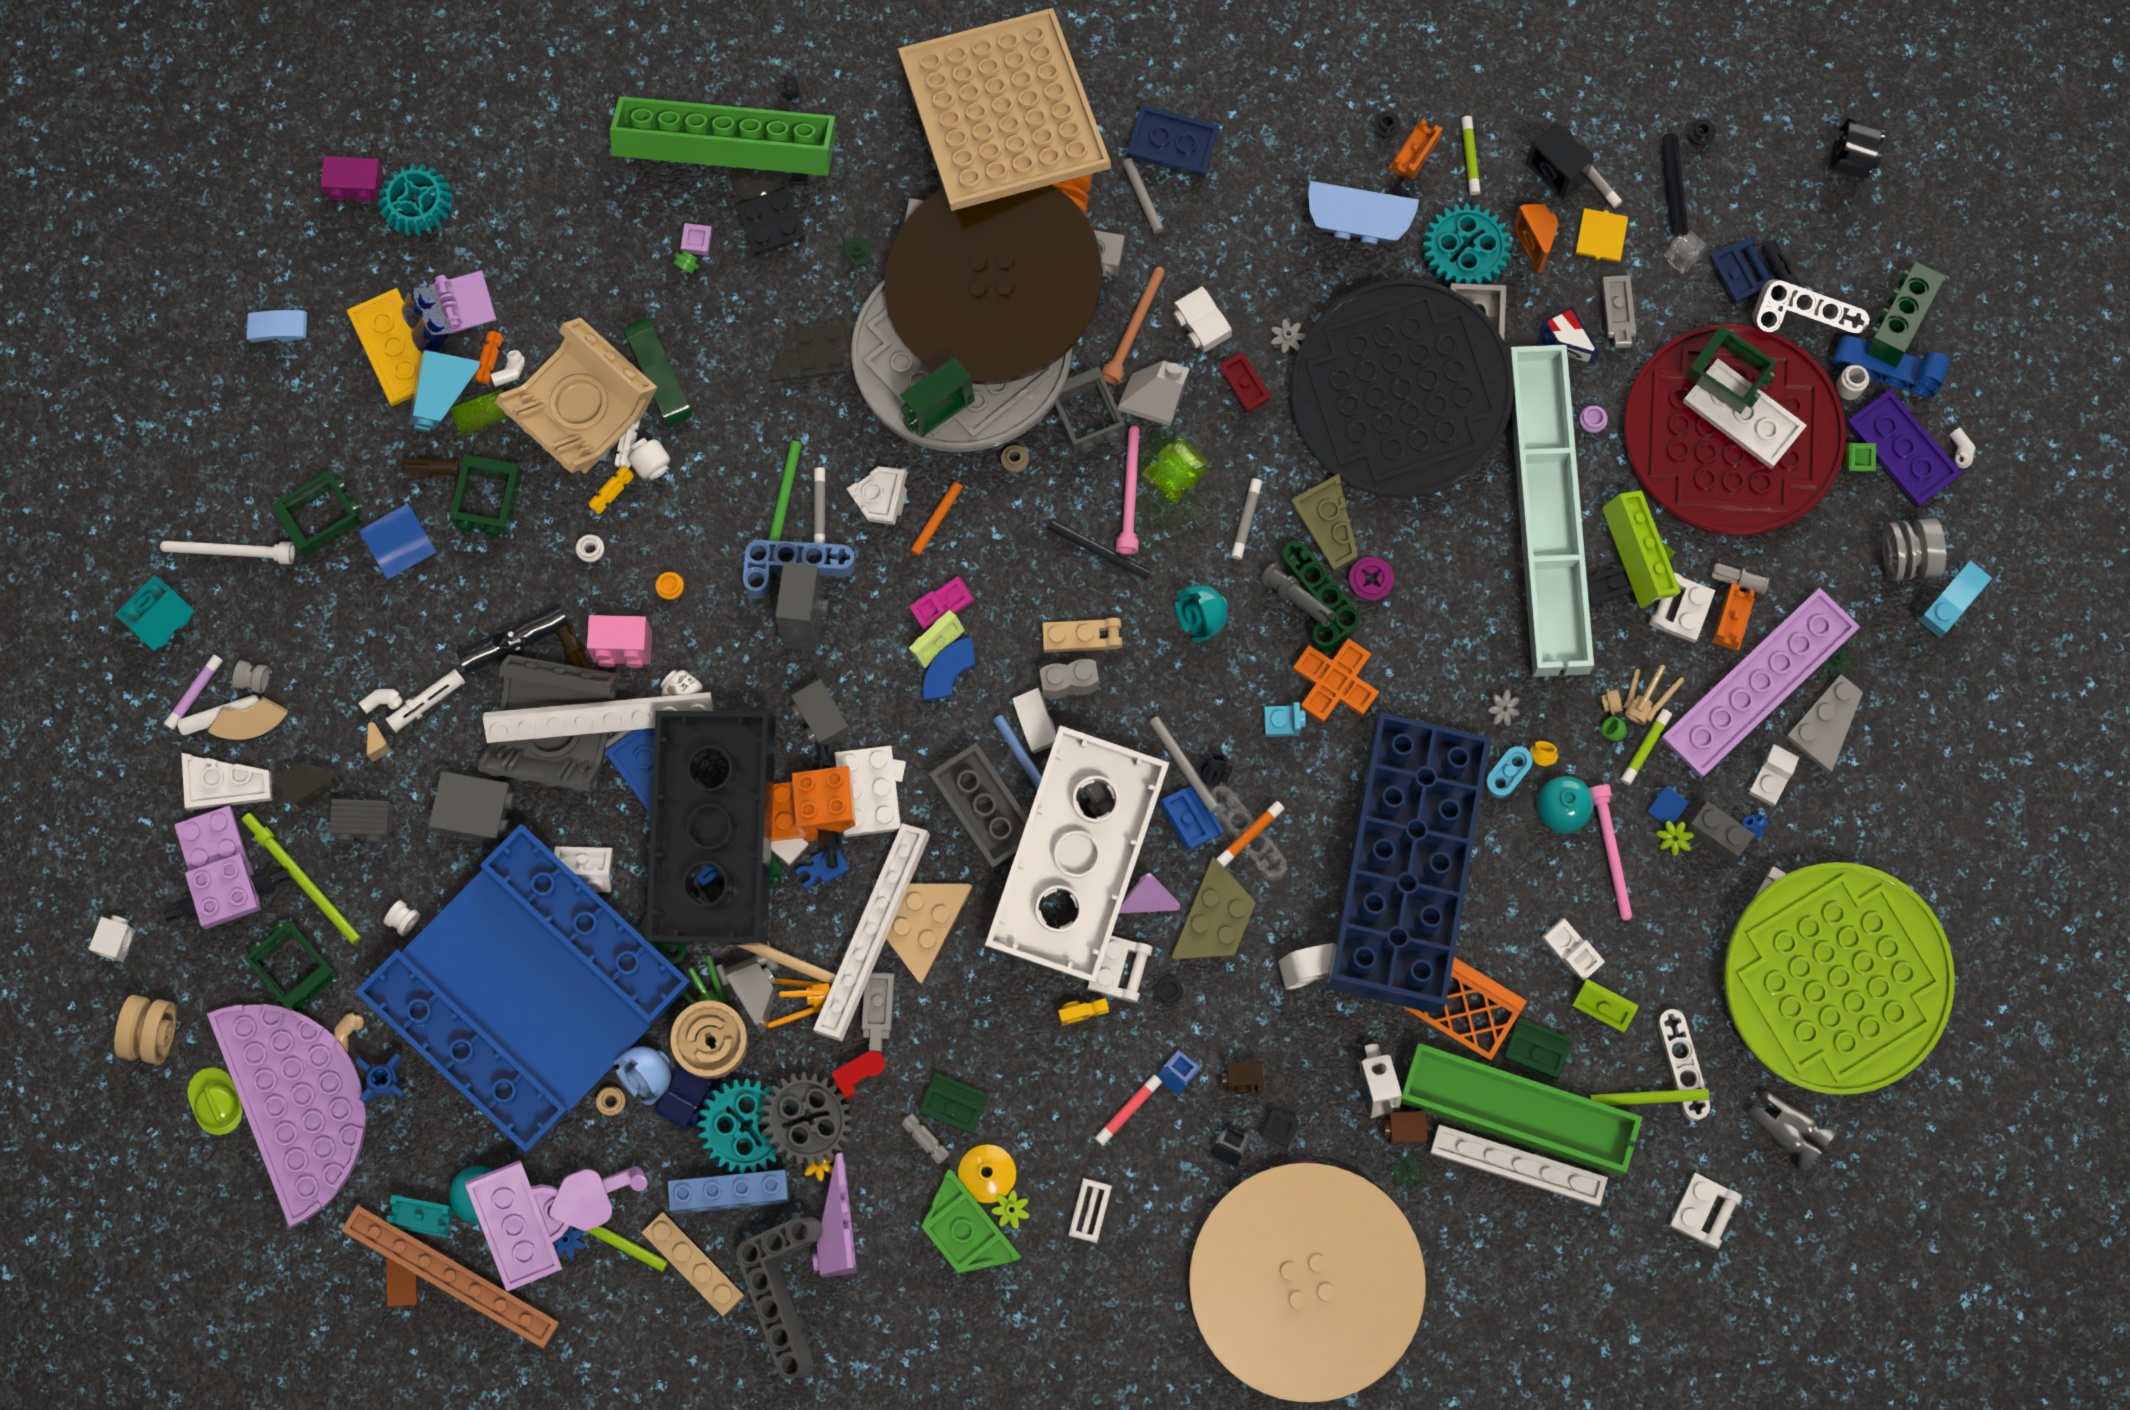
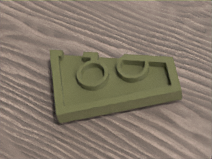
M1339 474L1291 500L1292 507L1332 572L1357 560L1358 554L1351 524L1348 519L1347 506L1343 497Z

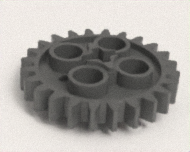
M805 1072L799 1074L798 1079L794 1074H791L787 1077V1081L783 1078L777 1082L778 1087L773 1085L768 1089L771 1095H766L762 1098V1101L768 1106H762L758 1110V1112L765 1115V1117L758 1120V1124L766 1125V1129L760 1135L769 1136L770 1139L766 1142L765 1146L774 1144L776 1147L773 1151L774 1156L780 1152L784 1154L783 1163L793 1158V1167L800 1165L802 1160L805 1168H809L813 1161L816 1166H820L823 1164V1158L827 1162L834 1158L833 1153L838 1154L842 1151L840 1145L848 1142V1139L843 1134L851 1132L852 1128L846 1126L845 1123L850 1121L852 1116L844 1115V1111L850 1105H841L840 1101L844 1096L843 1094L837 1096L834 1094L837 1089L836 1084L830 1088L827 1087L828 1078L817 1082L816 1073L811 1075L808 1080ZM809 1096L817 1099L818 1108L810 1105ZM783 1104L791 1108L792 1116H788L783 1112ZM824 1111L828 1112V1116L815 1118L809 1123L804 1121L786 1129L782 1128V1124L795 1122L801 1117L806 1119ZM818 1124H823L827 1128V1136L819 1132ZM792 1132L800 1135L801 1144L793 1141Z

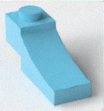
M1969 561L1919 621L1939 638H1942L1992 577L1972 561Z

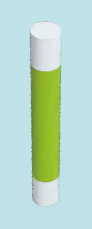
M1464 116L1461 118L1469 192L1470 195H1478L1481 192L1473 122L1471 116Z
M1662 709L1620 779L1626 785H1631L1671 718L1672 714L1668 710Z

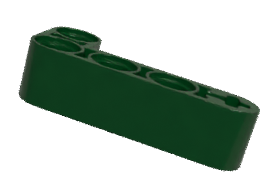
M647 317L623 328V334L632 353H634L642 373L658 387L653 397L667 427L692 417L691 409L649 318Z
M1291 541L1284 546L1281 557V564L1289 576H1294L1298 579L1300 587L1336 613L1333 621L1324 615L1331 624L1324 627L1321 623H1318L1314 627L1311 637V645L1320 653H1328L1357 631L1360 614L1302 542ZM1290 553H1291L1293 556H1296V555L1298 554V555H1299V560H1297L1296 558L1290 559V558H1289ZM1312 573L1318 577L1319 581L1310 583L1306 581L1304 576ZM1331 595L1336 599V603L1326 604L1323 602L1322 597ZM1343 616H1348L1353 620L1354 624L1345 626L1340 623L1339 619ZM1325 632L1331 636L1332 640L1324 643L1318 639L1317 635Z

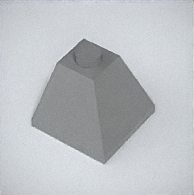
M1161 361L1133 373L1117 410L1171 426L1184 394L1190 369L1176 363Z
M759 963L732 972L726 978L760 1034H762L767 1028L775 996L772 984L776 980L768 967L762 970Z

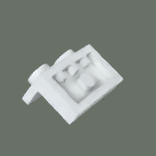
M555 847L554 855L595 893L611 892L612 848Z

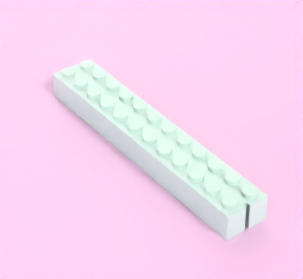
M1567 346L1511 347L1509 357L1514 379L1511 414L1533 677L1558 676L1561 670H1563L1564 675L1590 674L1594 667Z

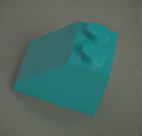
M154 575L114 615L148 647L155 651L169 641L170 635L177 628L183 627L190 620V615L194 610L174 590Z

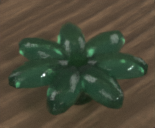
M1843 646L1839 651L1837 649L1819 668L1830 667L1831 677L1836 676L1838 669L1843 674L1848 675L1849 670L1845 664L1854 663L1855 659L1845 656L1848 646Z
M1415 1152L1408 1156L1407 1161L1401 1154L1396 1155L1399 1165L1389 1167L1391 1172L1398 1174L1394 1180L1395 1185L1405 1180L1407 1188L1412 1190L1414 1180L1419 1182L1425 1181L1423 1175L1418 1171L1424 1169L1426 1163H1415ZM1406 1168H1410L1411 1172H1407Z

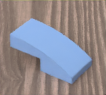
M274 310L248 313L247 340L255 343L278 339L281 342L305 339L307 312L301 310Z

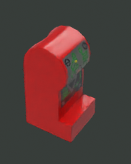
M869 1051L831 1073L846 1102L856 1097L855 1087L869 1079L875 1080L884 1075L886 1070L885 1059L881 1053Z

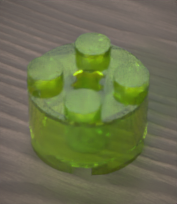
M1181 437L1173 445L1171 443L1167 444L1159 453L1161 459L1156 464L1152 463L1148 466L1143 475L1170 503H1173L1183 496L1180 490L1184 491L1186 488H1192L1206 472L1208 468L1206 465L1209 462Z

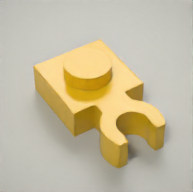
M1106 998L1089 1004H1080L1079 1001H1073L1064 1004L1063 1009L1058 1010L1061 1026L1089 1019L1092 1016L1106 1014L1109 1012Z

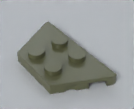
M1212 857L1171 960L1209 959L1211 957L1225 958L1234 957L1256 902L1225 867L1223 868L1218 864L1214 857Z

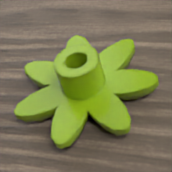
M1667 821V831H1657V836L1666 839L1660 844V849H1666L1671 846L1674 856L1678 854L1679 846L1686 851L1691 850L1690 845L1685 840L1693 838L1694 834L1684 832L1685 822L1678 824L1675 829L1674 825Z
M1014 1190L1011 1191L1008 1200L1002 1195L997 1196L1001 1206L992 1209L991 1212L996 1215H1002L999 1221L1000 1227L1007 1224L1010 1219L1011 1225L1017 1229L1019 1227L1018 1217L1022 1219L1029 1218V1214L1021 1210L1028 1203V1199L1017 1201V1195ZM1010 1207H1013L1014 1209L1012 1213L1009 1212Z

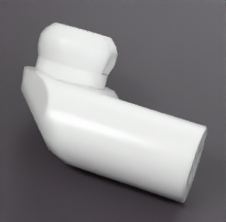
M1958 428L1949 435L1957 446L1954 461L1958 467L1967 468L1973 462L1975 446L1963 430Z

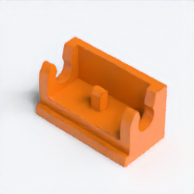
M1422 119L1388 169L1404 179L1409 176L1414 180L1438 144L1443 128L1435 125L1433 129H1430L1425 125L1427 123L1426 120Z
M1731 584L1726 592L1711 643L1739 651L1754 603L1755 592L1753 590L1744 593L1740 591V585Z

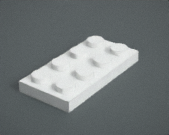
M1717 359L1706 372L1742 398L1753 385L1720 359ZM1696 384L1685 397L1683 403L1770 469L1776 465L1807 426L1761 390L1757 391L1761 396L1752 409L1746 406L1740 414Z

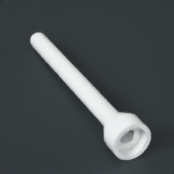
M163 541L160 544V549L163 552L273 558L274 561H278L280 564H293L295 557L293 542H280L275 544L274 547Z

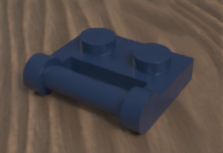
M1753 237L1743 239L1711 254L1709 257L1734 305L1761 293L1764 284L1769 280H1777L1775 276L1770 275L1755 248L1756 242ZM1741 252L1746 253L1761 280L1760 282H1756L1740 254Z

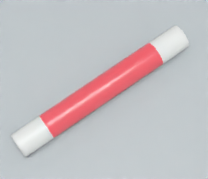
M1153 1075L1095 1137V1140L1103 1146L1157 1089L1162 1081L1156 1075Z

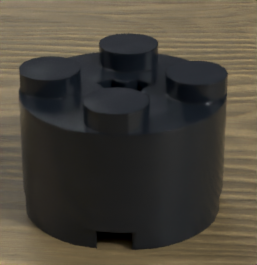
M1845 118L1838 130L1842 131L1843 134H1841L1839 140L1835 139L1832 147L1830 167L1833 168L1831 170L1861 179H1868L1872 168L1877 169L1880 164L1882 154L1878 152V149L1885 138L1886 129L1878 125Z

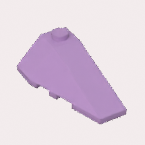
M843 1153L836 1154L821 1223L823 1229L822 1236L817 1242L818 1253H812L814 1271H820L822 1278L857 1273Z

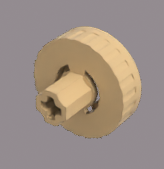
M701 1001L687 1007L675 1020L670 1037L672 1052L679 1064L690 1074L704 1079H716L733 1072L746 1056L749 1043L746 1026L738 1013L730 1006L717 1001ZM701 1028H703V1029L698 1033L697 1038H696V1041H695V1037H696L697 1032H698ZM710 1037L716 1040V1048L714 1049L707 1046Z

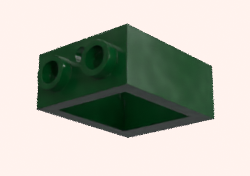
M1721 325L1694 361L1685 377L1741 414L1746 406L1752 409L1761 396L1757 393L1762 385L1767 388L1775 377L1776 373L1772 370L1777 362ZM1721 346L1761 372L1743 398L1704 372V369Z
M954 357L900 394L902 403L900 410L904 415L902 420L910 432L915 431L922 438L975 401L971 376Z
M464 455L449 517L453 525L456 526V529L464 532H472L473 529L480 530L492 537H499L500 534L509 535L523 475L519 464ZM471 475L508 481L499 519L462 513Z
M330 471L271 505L304 558L362 524L357 516L362 513L354 499L347 500L344 492L348 491L341 478L338 476L334 479ZM333 489L349 516L306 540L290 513Z
M288 920L286 923L282 922L275 926L270 932L271 936L263 943L259 941L248 950V955L244 959L289 1011L297 1012L336 979L338 975L298 928ZM294 936L320 967L287 995L263 968L261 963Z

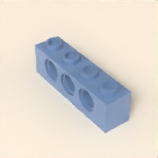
M786 1170L668 1181L669 1207L673 1214L790 1203L789 1181Z

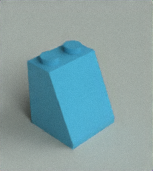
M424 350L419 360L408 424L414 425L415 430L430 432L431 429H436L478 370L480 361Z

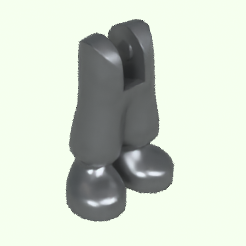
M1765 1090L1761 1094L1760 1099L1775 1112L1774 1115L1770 1116L1756 1105H1753L1747 1114L1770 1134L1786 1152H1796L1799 1155L1798 1170L1805 1174L1838 1131L1833 1127L1819 1128L1811 1116L1790 1106ZM1806 1136L1811 1139L1815 1146L1808 1143L1803 1137Z

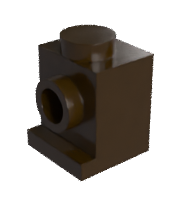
M1262 1061L1227 1063L1226 1071H1221L1222 1089L1234 1090V1094L1252 1093L1251 1089L1256 1088L1257 1094H1263Z

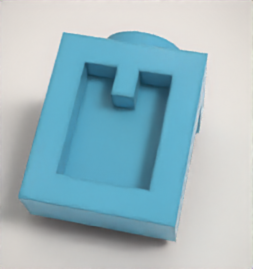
M1294 702L1293 706L1264 707L1265 737L1299 736L1301 727L1306 725L1305 710H1300V703Z

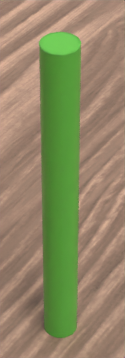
M791 441L768 541H780L801 449V443L798 441Z

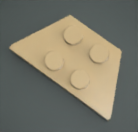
M909 884L886 940L919 984L923 985L972 890V885Z

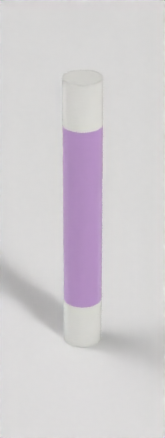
M213 654L164 722L167 727L174 730L177 721L184 716L222 663V659Z

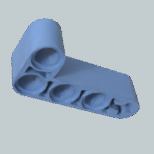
M755 540L749 543L745 550L743 583L746 592L752 598L760 599L765 597L770 591L772 573H782L783 562L780 560V557L785 553L794 555V558L789 563L818 566L820 576H849L856 567L854 552L850 547L840 544ZM756 552L766 553L765 558L760 561L752 559ZM812 555H820L822 557V560L817 564L808 562V558ZM828 555L831 556L830 565H828ZM841 557H846L847 560H845L843 565H840ZM755 578L764 580L762 586L757 588L751 587L750 582Z

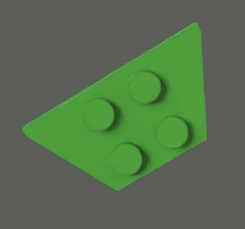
M949 1169L922 1224L924 1232L958 1274L1015 1262L1021 1259L1018 1252L953 1171Z

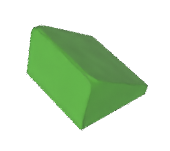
M1845 443L1842 471H1876V443Z

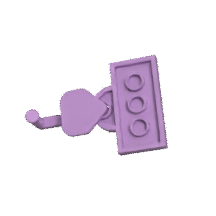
M521 1160L464 1182L506 1291L561 1270L562 1267L552 1242L562 1237L569 1225L587 1231L606 1223L612 1214V1207L607 1193L628 1184L635 1191H643L648 1184L642 1169L634 1166L604 1179H601L594 1170L583 1169L566 1176L559 1189L543 1184L530 1186Z

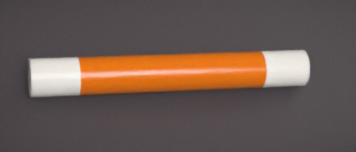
M1276 801L1216 859L1218 864L1224 868L1284 810L1282 804Z

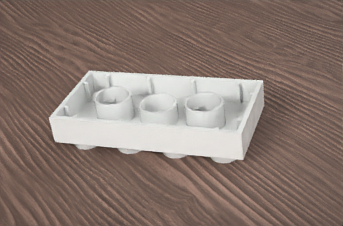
M1059 726L985 943L986 947L1092 983L1096 982L1169 762ZM1094 781H1099L1106 784L1110 790L1112 799H1114V807L1111 813L1108 811L1103 816L1092 819L1083 814L1084 812L1079 807L1078 801H1076V794L1080 787L1083 788L1090 783H1094ZM1057 890H1063L1071 894L1070 897L1075 903V908H1078L1077 917L1074 922L1070 921L1064 926H1059V929L1051 928L1046 925L1047 922L1044 920L1041 910H1039V903L1043 896L1046 897L1051 893L1057 892Z

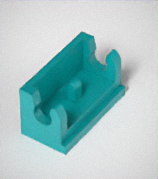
M391 1195L390 1205L392 1206V1211L387 1216L388 1223L398 1229L448 1238L454 1214L450 1206Z

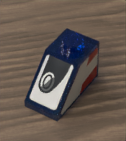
M1572 306L1543 320L1539 335L1545 346L1566 345L1567 357L1590 364L1596 361L1599 350Z

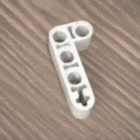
M1775 279L1769 280L1764 284L1752 314V322L1755 327L1766 332H1772L1779 328L1786 309L1853 333L1864 331L1869 324L1868 314L1860 308ZM1780 285L1783 290L1782 296L1777 300H1773L1771 290L1773 287ZM1806 294L1808 304L1805 308L1799 309L1796 303L1800 295ZM1831 303L1834 307V312L1832 316L1825 318L1822 314L1823 307ZM1770 311L1773 320L1769 325L1763 326L1761 316L1763 313ZM1844 313L1855 316L1859 321L1856 324L1841 317Z
M1333 943L1300 949L1280 959L1278 963L1285 989L1303 987L1315 980L1327 978Z

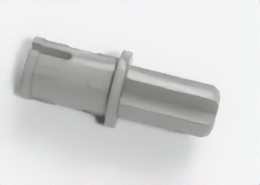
M1719 563L1715 564L1711 577L1715 580L1728 584L1734 583L1740 585L1741 588L1753 590L1762 595L1765 594L1769 583L1768 577L1765 578L1746 572L1745 568L1739 570Z

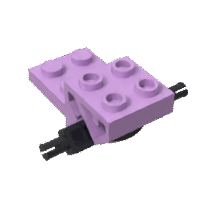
M226 806L174 824L188 868V872H185L192 896L181 899L179 907L163 911L167 923L185 917L186 921L199 918L201 926L204 929H208L261 910L259 897L275 892V885L292 880L288 868L271 874L269 870L254 874L244 849L233 810L230 806Z

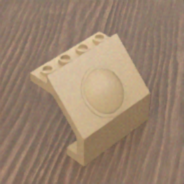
M580 317L562 324L559 332L565 338L560 348L522 386L499 394L495 403L507 416L520 425L527 434L533 437L545 451L558 460L565 469L571 473L581 470L586 474L626 434L627 429H630L631 425H635L642 418L658 387Z

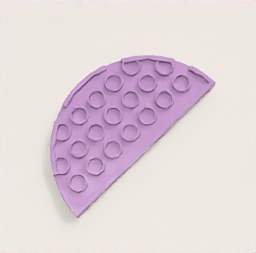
M263 1004L235 1005L207 1013L288 1225L293 1228L318 1213L337 1195L350 1177L358 1161L364 1142L367 1120L366 1104L359 1100L364 1093L360 1075L353 1060L338 1040L323 1026L296 1011Z

